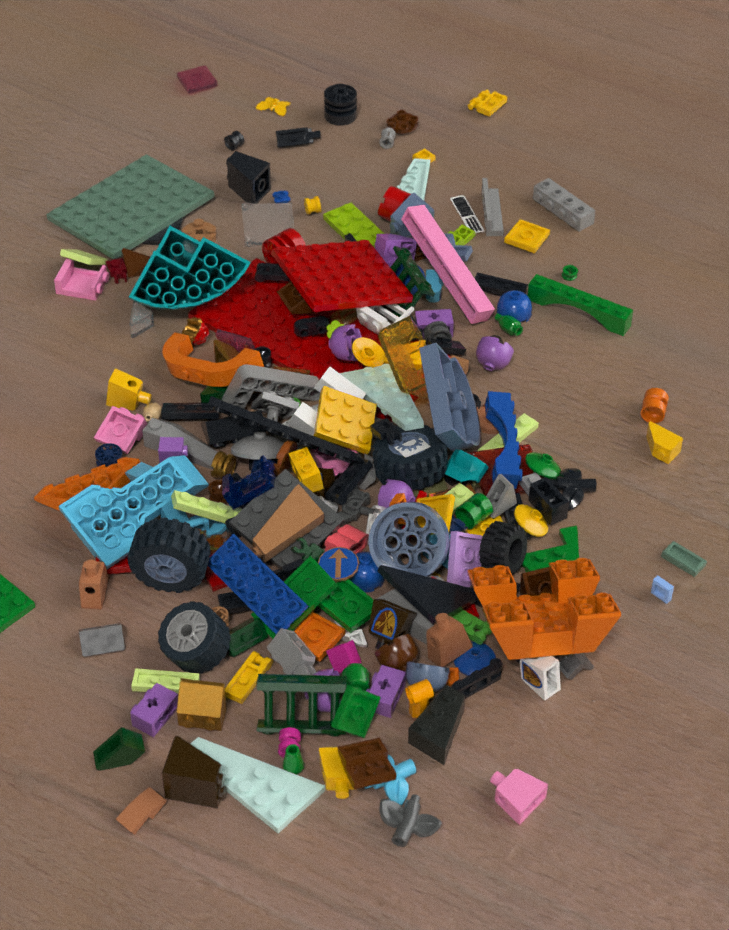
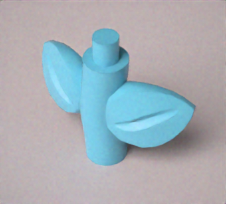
M388 755V760L396 771V780L364 788L373 787L377 789L384 787L389 800L395 801L402 806L409 793V785L405 778L415 774L416 767L411 759L395 766V761Z

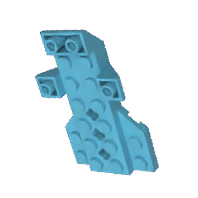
M185 455L169 457L155 467L140 462L125 472L131 482L124 487L109 489L92 484L59 505V510L71 524L72 530L92 555L97 557L100 562L105 563L106 569H109L128 556L135 532L145 522H149L160 514L161 518H168V520H173L174 518L178 519L179 522L189 521L186 512L173 509L172 493L176 490L187 492L194 496L208 487L209 483ZM96 527L103 528V530H96Z

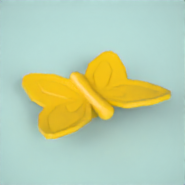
M266 97L265 101L257 104L256 109L260 111L267 109L273 111L275 109L279 116H285L286 106H289L291 102H279L276 98Z

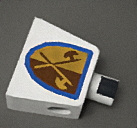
M553 656L515 659L520 664L522 680L543 700L548 699L561 690L558 659Z

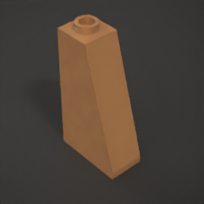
M300 484L291 491L253 538L252 551L258 558H262L265 563L296 542L297 538L303 537L324 522L323 511Z

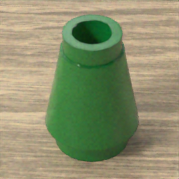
M291 744L286 748L282 767L284 770L297 775L303 770L305 764L299 747Z

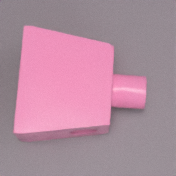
M514 769L507 777L497 771L490 780L497 787L495 791L496 803L519 825L537 808L547 795L548 784L519 769Z

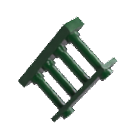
M394 246L393 250L398 257L390 268L395 273L400 265L403 264L404 269L398 278L403 283L409 274L411 280L406 285V288L411 292L416 285L418 289L413 296L412 302H409L407 305L404 303L397 304L407 311L411 306L415 307L423 294L433 297L435 293L431 288V284L425 279L412 258L411 252L404 247ZM390 308L393 314H395L398 317L401 316L399 313ZM410 314V317L408 319L405 318L402 322L406 325L412 321L415 322Z
M258 674L257 691L264 692V719H258L257 732L269 735L289 727L296 728L301 733L328 734L330 736L345 734L344 731L331 727L339 707L340 694L344 693L347 687V676ZM284 691L286 693V720L273 719V692ZM307 692L309 694L308 720H295V693ZM319 692H329L331 694L330 721H317V694Z

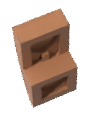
M149 787L138 795L120 813L116 820L135 835L149 817L153 819L167 800Z

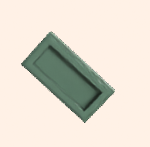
M674 541L661 554L662 558L693 577L707 564L705 559Z

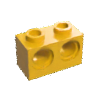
M304 447L288 453L296 478L312 492L324 489L321 473L308 448Z

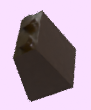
M175 736L162 770L165 799L218 809L220 800H224L226 795V787L223 786L225 774H222L221 763L181 737Z

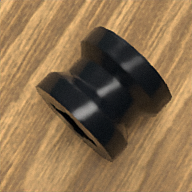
M236 130L224 138L226 147L231 151L245 143L243 135Z

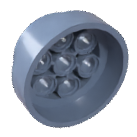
M403 502L394 504L377 516L370 529L369 550L378 568L384 565L427 577L441 567L449 551L450 537L446 523L440 514L423 503ZM419 516L424 517L426 520L424 527H420L417 523ZM399 518H403L406 522L404 529L398 526ZM431 533L437 535L438 541L436 544H432L429 541ZM411 535L417 537L418 542L415 546L409 542ZM391 536L397 539L396 547H392L389 543ZM422 552H426L429 555L427 563L421 560ZM403 553L409 557L408 564H404L401 561Z

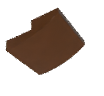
M380 738L338 747L341 763L353 789L396 780V771L388 760V750Z

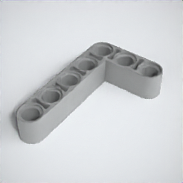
M245 364L237 369L222 401L244 409L254 391H273L276 395L317 401L320 399V392L314 387L318 383L319 378L312 375Z

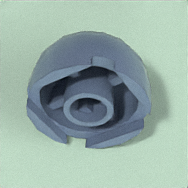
M407 662L406 679L409 685L427 679L433 691L439 692L447 684L450 668Z

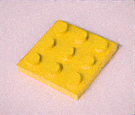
M323 386L320 393L313 436L368 454L373 434L370 425L374 424L377 404Z

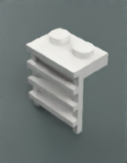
M397 304L386 305L399 313L400 317L380 305L371 306L370 308L359 307L356 310L359 323L383 338V334L394 330L398 325L401 326L403 324L402 321L410 317L414 307L411 306L406 311ZM374 310L378 311L379 313H381V314L384 315L385 317L389 318V319L392 320L394 323H393V324L389 323L385 317L381 316L380 314H378V313L375 312Z

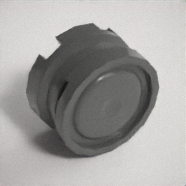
M443 321L432 322L424 329L423 335L426 340L427 338L441 340L448 338L452 340V335Z

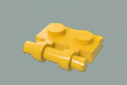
M489 90L481 91L478 97L470 100L467 107L469 110L476 108L477 112L490 117L507 102V96L495 91L491 94Z

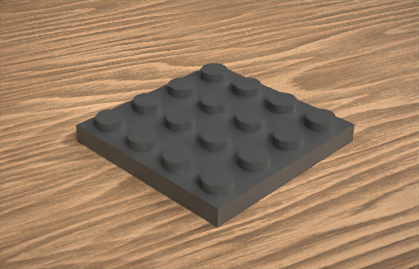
M285 469L229 522V525L253 545V538L298 484L324 513V522L301 537L306 540L308 546L310 543L320 546L329 535H332L344 523V519ZM297 541L271 558L270 561L280 569L286 564L301 559L303 556L301 553L296 554L291 551V547L294 546L300 549L301 544Z

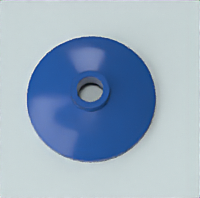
M471 642L473 647L453 660L455 667L462 674L469 676L475 670L488 666L490 660L496 658L494 651L484 643L479 645Z

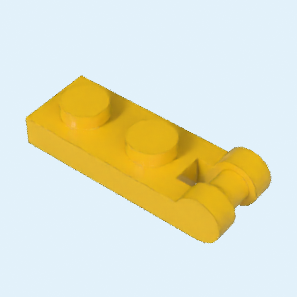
M253 651L225 687V697L243 704L257 685L258 674H265L266 671H269L273 665V659L261 657L260 653Z

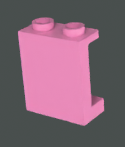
M66 258L54 279L56 294L96 301L99 294H102L105 283L109 280V273L107 272L106 265H102L100 271L75 268L73 260Z

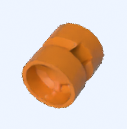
M650 388L645 392L640 415L646 422L659 423L663 421L669 399L668 394L664 390Z

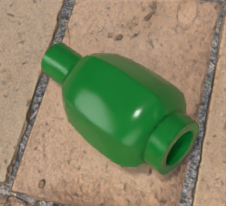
M499 313L495 315L494 319L499 322L500 328L510 336H519L522 333L523 327L517 319L510 315L502 316Z

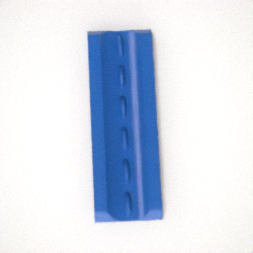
M235 534L209 558L208 567L275 634L281 628L287 629L309 607Z

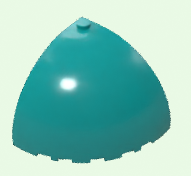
M169 226L157 250L152 253L130 293L129 299L158 309L177 310L196 307L210 302L228 291L242 277L251 262L204 237L200 242Z

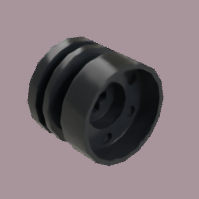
M335 84L325 89L324 118L327 122L336 126H344L356 120L357 91L355 88L346 84Z

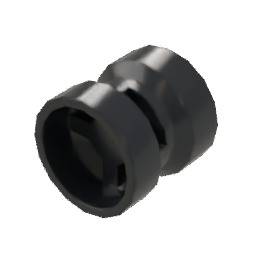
M264 346L255 348L254 350L260 352L264 367L271 368V350Z

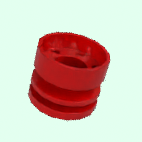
M288 228L278 233L277 236L275 235L263 241L262 252L267 263L278 264L272 256L273 248H280L282 246L294 247L297 245L306 246L302 236L295 229Z

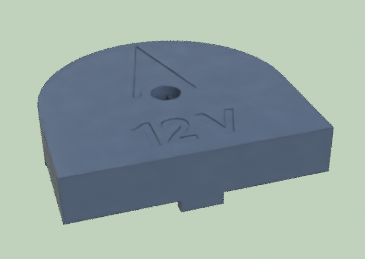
M437 343L419 348L435 435L452 452L455 449L464 450L479 445L481 430L478 411L471 387L460 363L455 357L450 358Z

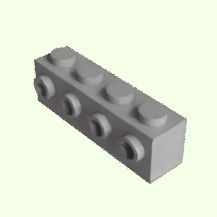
M550 178L534 185L533 199L580 232L594 224L595 210Z

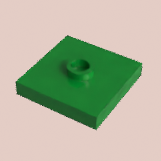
M347 685L331 727L365 738L381 697Z

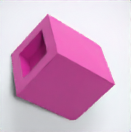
M353 640L326 650L334 671L342 673L343 669L349 664H362Z

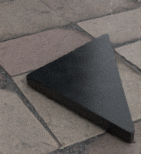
M384 565L379 566L377 570L433 625L436 624L435 617L438 614L446 613L448 616H451L479 601L473 588Z

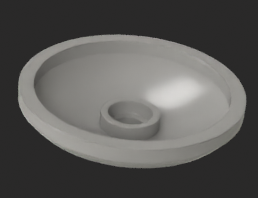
M255 432L254 435L244 437L234 443L231 447V454L247 459H275L284 442L276 437L266 435L265 432Z

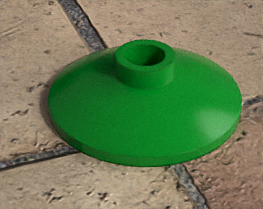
M530 452L526 455L525 462L535 473L551 479L560 476L561 468L550 455Z

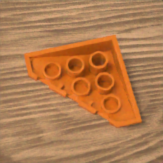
M128 457L117 459L118 463L108 467L104 464L90 469L92 473L81 477L79 474L64 479L65 483L53 486V484L47 485L33 498L41 504L60 511L59 505L92 484L109 489L124 487L130 481L125 472L139 464L140 460Z

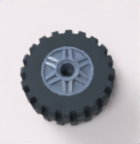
M424 425V428L404 431L401 427L397 426V431H400L402 434V441L393 439V445H389L387 439H376L372 449L376 477L382 484H387V479L400 480L408 484L412 491L416 489L419 491L423 490L424 487L429 488L433 486L435 482L438 483L444 477L448 465L447 446L435 435L434 428ZM419 438L431 446L406 458L394 448L398 446L397 449L402 447L401 451L405 449L412 451L411 448L416 450V446H422L420 443H423V441L418 440ZM410 440H416V443L414 445H402Z
M156 518L145 522L136 530L127 560L132 573L135 574L139 581H143L144 585L152 586L158 591L182 593L183 590L189 591L195 588L204 579L211 551L206 537L203 533L200 534L196 527L193 528L189 523H182L174 518L173 520H168V518L158 520Z

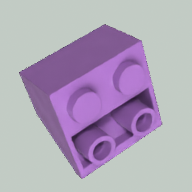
M377 234L375 249L391 267L398 257L393 250L394 246L408 249L414 259L417 242L413 238L400 235Z

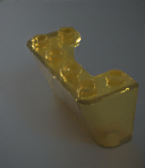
M408 316L383 328L379 332V341L399 389L404 393L429 399L423 368L416 370L410 356L419 351V348L426 346L420 330L412 318ZM413 338L420 340L419 345L416 347L410 346V341Z

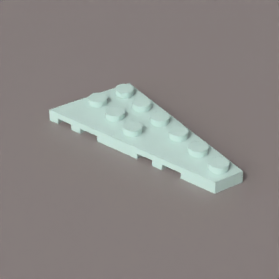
M383 364L374 368L365 367L360 370L339 373L367 393L364 399L377 404L376 407H379L384 415L388 414L391 416L392 421L404 431L424 428V421L394 364Z
M200 737L190 743L221 763L222 774H225L223 786L226 787V792L276 833L282 831L325 792V785Z

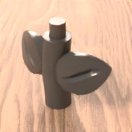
M413 794L411 799L405 802L404 807L392 800L384 799L380 801V816L386 825L397 828L391 841L399 847L407 845L412 833L421 838L429 837L437 832L442 825L440 819L435 816L419 814L421 805L419 804L420 797Z

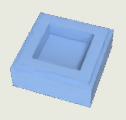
M657 575L653 579L651 593L667 604L672 600L674 586Z

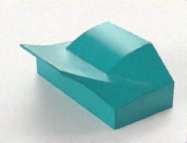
M455 449L448 461L445 475L460 482L472 480L479 483L489 467L477 457Z

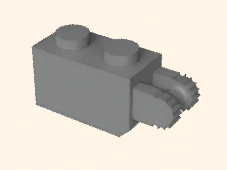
M281 628L266 647L272 654V659L283 667V672L286 675H313L316 673L313 667L315 655L294 631Z

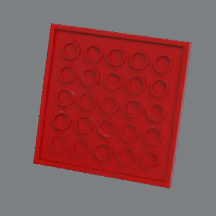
M369 240L345 241L341 243L330 242L328 244L306 246L297 245L294 247L282 246L272 249V256L313 312L412 302L413 295Z

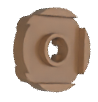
M195 219L194 222L189 223L182 229L183 233L200 242L203 237L212 242L216 241V227L211 223L204 222L203 219Z

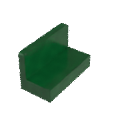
M250 618L229 630L231 641L228 653L230 657H234L269 637L260 618Z

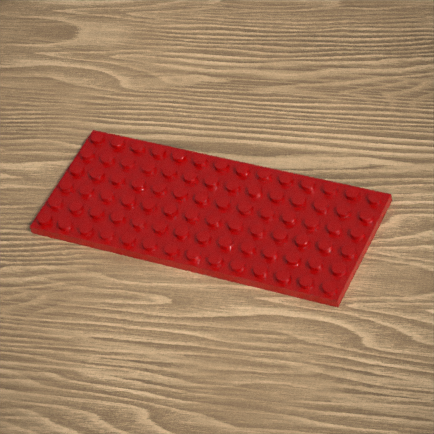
M255 258L250 263L242 277L228 291L210 302L196 306L188 313V318H200L205 322L209 330L243 348L252 350L260 346L269 348L271 350V363L289 372L316 376L320 380L329 367L338 373L360 370L367 367L358 360L342 361L336 358L329 348L327 333L298 337L293 328L297 320L325 316L331 325L332 321L336 320V312L337 321L341 324L342 320L339 312L341 313L343 309L308 314H292L277 293L278 290L290 281L265 280L264 282H257L255 280L257 265L259 263H266L258 258ZM351 311L346 313L342 317V319L344 320L348 315L353 314L355 312ZM357 317L345 324L356 325L354 328L360 330L361 336L379 344L386 357L387 348L390 347L383 341L381 336L360 324ZM416 339V340L411 341V342H409V343L418 342V341H420V340ZM423 366L421 370L396 368L413 402H415L427 390ZM376 407V419L381 421L387 418L393 422L391 416L388 414L384 415L381 409Z

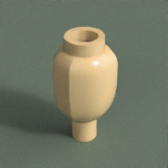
M157 403L146 405L143 410V417L148 422L151 418L159 419L162 415V407Z

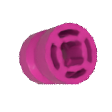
M288 727L280 730L279 741L281 743L278 745V754L284 758L288 745L295 744L300 750L301 732L298 729Z

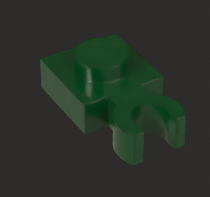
M297 538L296 541L301 544V548L298 549L294 546L291 547V551L296 554L301 553L303 561H306L311 556L318 563L319 557L325 551L315 543H310L308 546L305 539Z

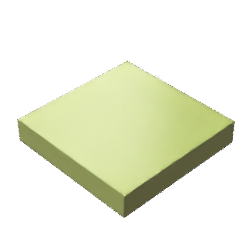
M61 249L60 255L88 265H106L105 261L108 260L107 258L76 249Z

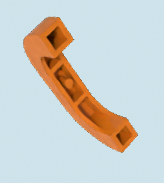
M176 332L168 338L162 350L168 370L174 377L212 387L229 386L237 369L242 365L249 364L264 367L260 352L244 348L231 360L219 363L188 357L194 350L189 335Z

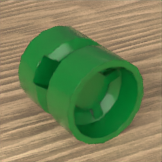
M476 493L456 508L455 516L456 519L459 518L466 524L464 528L467 526L468 529H472L492 514L493 506L485 495Z

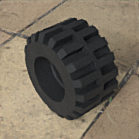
M501 521L491 523L485 530L480 543L479 560L483 568H493L496 565L508 566L512 575H514L519 570L526 555V532L517 525Z

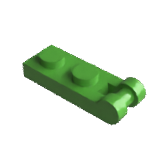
M463 609L451 615L452 618L462 623L469 639L479 645L483 644L486 640L487 634L490 635L492 633L487 621H482Z

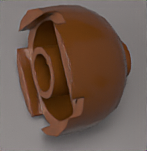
M411 634L393 639L394 642L387 645L386 643L374 653L380 666L384 665L406 672L407 662H415L418 657V647Z

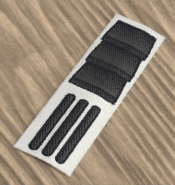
M464 195L450 198L466 227L472 229L475 233L485 232Z

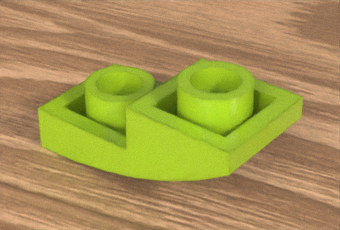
M463 224L454 232H448V234H453L456 245H466L476 236L475 231Z

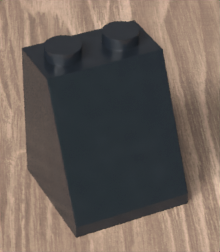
M237 151L227 158L228 187L251 207H255L271 190L270 163Z

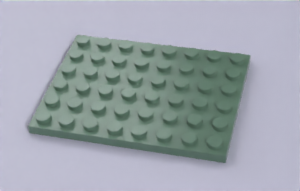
M146 154L46 215L47 220L108 257L117 259L122 256L123 248L133 249L208 202L215 195L214 191Z

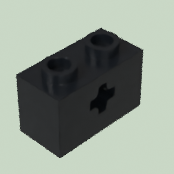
M547 477L530 484L528 501L542 514L550 525L567 518L569 501Z

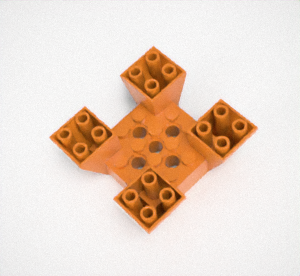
M590 559L557 560L549 563L552 594L541 593L537 596L520 595L517 597L516 582L508 566L496 565L493 568L475 567L472 570H467V575L482 604V610L489 627L508 660L594 652L621 617V611L611 594L601 592L593 595L600 581V575Z

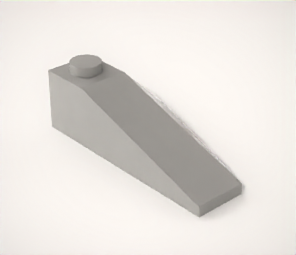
M151 418L142 430L144 446L156 451L159 449L160 437H184V445L188 446L187 458L189 461L213 469L211 465L217 451L179 424L164 419Z

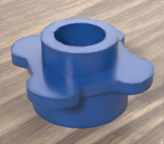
M278 191L272 194V197L275 198L274 202L278 206H284L290 201L288 191Z

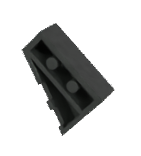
M446 685L409 727L408 744L445 765L446 757L464 712L465 695Z

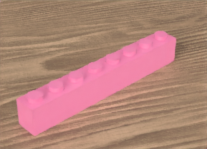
M425 205L408 207L401 220L470 323L488 321L495 308Z

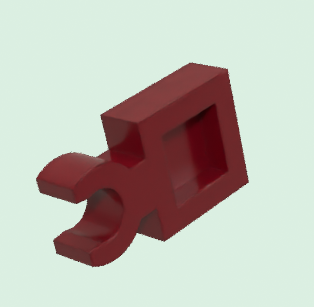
M123 258L105 261L109 276L114 277L115 284H118V279H124L125 282L128 281L127 268Z

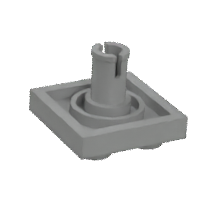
M263 391L253 401L251 409L262 410V412L267 413L268 419L277 422L278 417L287 420L294 414L299 407V402L294 401L291 397L278 396L273 391Z

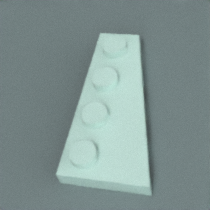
M414 158L397 188L410 194L415 193L422 200H425L430 160Z

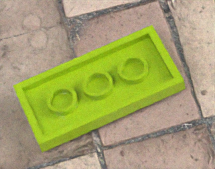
M351 202L323 214V220L344 240L345 235L351 233L356 241L369 240L375 248L376 235L385 234Z

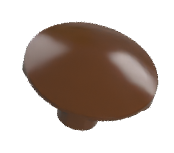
M398 110L397 114L387 119V127L392 128L395 133L399 134L412 132L419 124L418 116L406 113L405 110Z

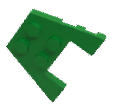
M577 525L559 529V536L564 545L530 553L526 552L522 563L525 572L549 567V563L557 560L573 561L578 559Z

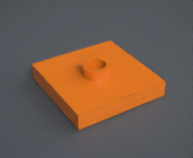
M311 612L294 631L315 655V660L319 662L327 655L326 650L333 648L346 633L345 629L314 612Z

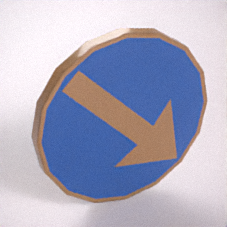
M335 547L325 551L319 557L318 564L334 581L339 582L355 575L358 571L359 560L352 550Z

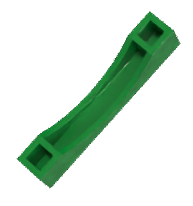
M538 274L528 284L527 295L533 303L541 306L566 304L579 308L597 319L608 331L624 336L631 327L633 309Z

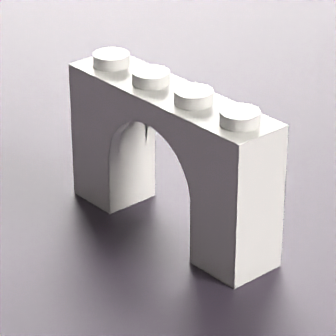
M331 367L327 369L314 387L320 393L322 387L327 386L361 399L367 394ZM302 402L287 424L296 430L313 436L317 412Z

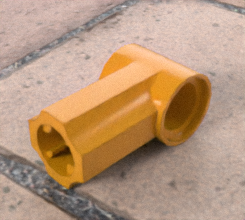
M427 679L405 688L411 717L418 718L428 707L429 699L434 697L433 688Z

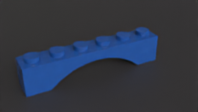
M488 391L485 401L486 418L498 430L504 445V450L495 459L493 465L492 483H494L498 474H502L516 489L518 481L522 480V469H519L521 456L518 455L519 441H516L518 430L514 427L516 423V415L513 414L514 401H511V393Z

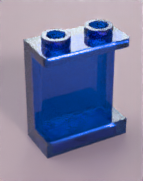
M262 455L260 457V469L237 482L234 481L230 474L222 477V495L233 510L274 488V479L276 477L272 461L270 459L267 460Z

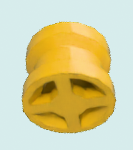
M314 196L313 199L304 198V207L307 215H310L312 212L321 213V203L318 196Z

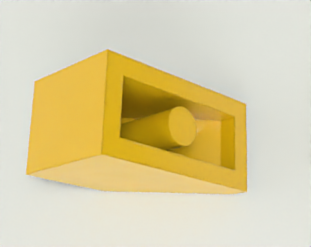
M651 421L648 423L646 438L652 456L669 464L681 452L683 438Z

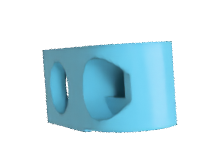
M426 270V280L431 284V288L435 293L433 297L426 295V299L432 303L439 302L441 300L443 281L435 270Z

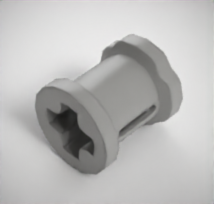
M387 127L382 130V137L380 139V146L382 148L389 149L393 147V139L396 133L392 128Z

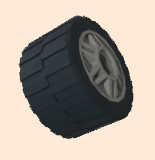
M190 601L174 607L165 616L158 631V644L165 656L180 669L189 673L201 674L212 670L225 658L230 647L231 636L226 623L209 606L201 602Z

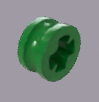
M573 265L563 267L562 278L564 280L573 281L577 278V267Z

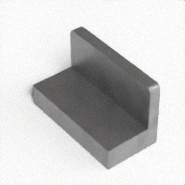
M121 623L79 629L82 655L84 657L125 649Z
M584 653L553 656L559 660L560 670L567 679L572 680L582 668L589 670L594 668Z

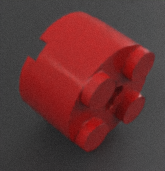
M390 186L383 196L385 198L384 203L379 205L378 216L391 222V215L411 194L397 187Z

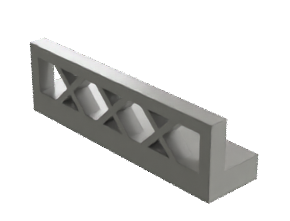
M482 178L481 196L486 236H503L498 188L489 189L487 178Z

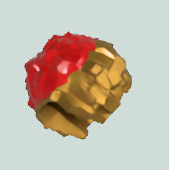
M200 318L187 319V325L185 329H182L181 334L189 335L192 345L205 343L207 336L210 334L205 322Z

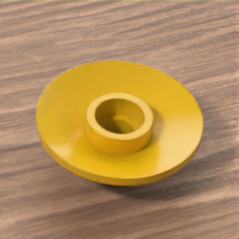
M361 337L352 343L353 355L363 365L374 368L384 364L385 353L375 341Z
M524 504L518 505L515 508V519L527 533L536 537H543L547 534L548 524L538 510Z

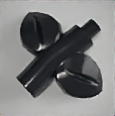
M577 468L563 469L560 471V477H556V480L549 479L559 491H563L562 495L569 501V511L576 508L583 501L584 492H596V479H582V473Z

